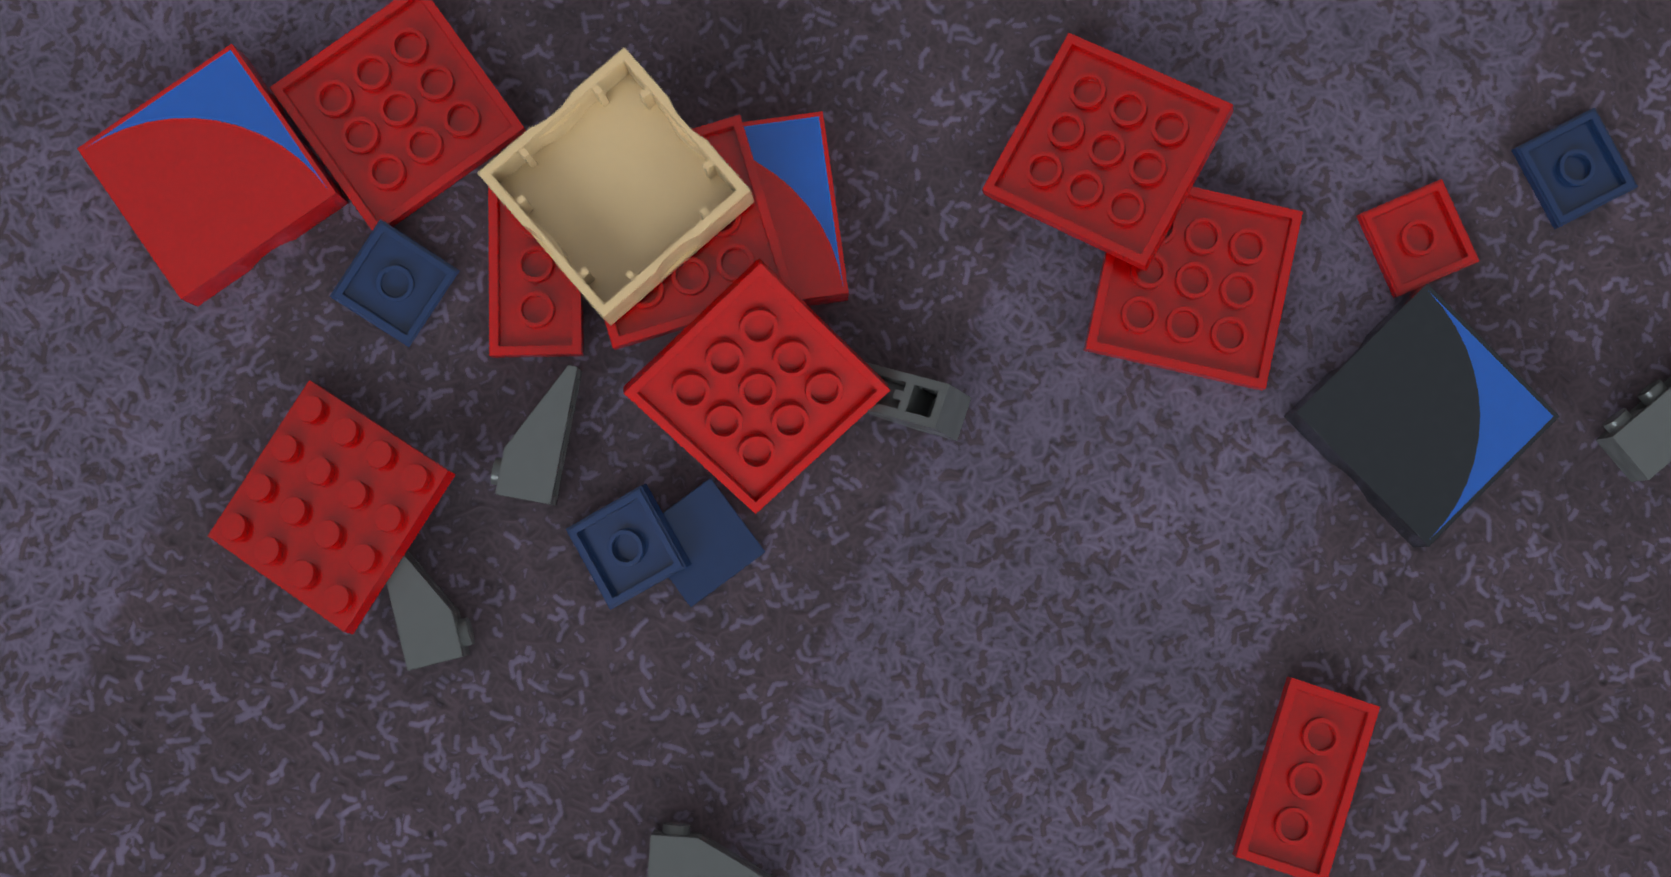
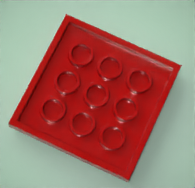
M432 0L392 1L269 87L372 231L380 219L394 227L526 132L522 123Z
M1068 33L984 184L982 191L989 198L1147 271L1234 112L1233 104Z
M740 114L691 130L706 139L751 190L754 203L615 323L610 325L605 320L614 350L683 330L758 258L793 290Z
M1192 187L1147 271L1105 252L1083 351L1255 390H1265L1303 211Z
M760 258L623 386V393L755 514L890 391L888 384Z
M309 380L217 520L208 537L343 632L354 634L456 474L334 394Z

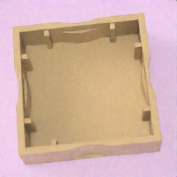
M625 47L572 91L569 98L553 115L536 126L529 128L478 172L479 176L519 222L532 234L558 264L559 268L610 325L615 323L754 203L751 190L708 141L690 129L675 111L669 97Z

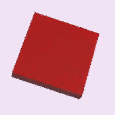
M1442 179L1356 216L1393 298L1480 261Z

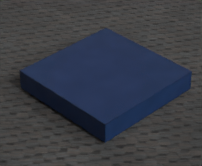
M1595 107L1511 150L1554 230L1638 187Z
M380 219L329 297L410 347L460 270Z
M711 478L663 513L691 563L690 566L669 577L690 607L696 605L765 553L762 546Z
M647 484L635 488L566 529L610 610L691 565Z

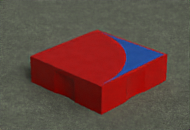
M230 44L77 148L179 298L197 307L252 270L270 251L289 241L296 240L348 204V201L313 151L302 143L286 119L283 108L249 59L233 44Z
M823 111L743 122L794 292L808 306L848 301L849 291Z

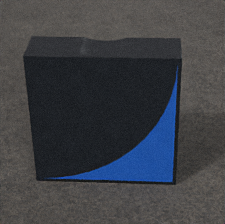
M1427 283L1412 290L1366 335L1358 350L1346 362L1326 374L1284 417L1329 463L1345 472L1357 484L1366 500L1413 548L1429 547L1560 416Z

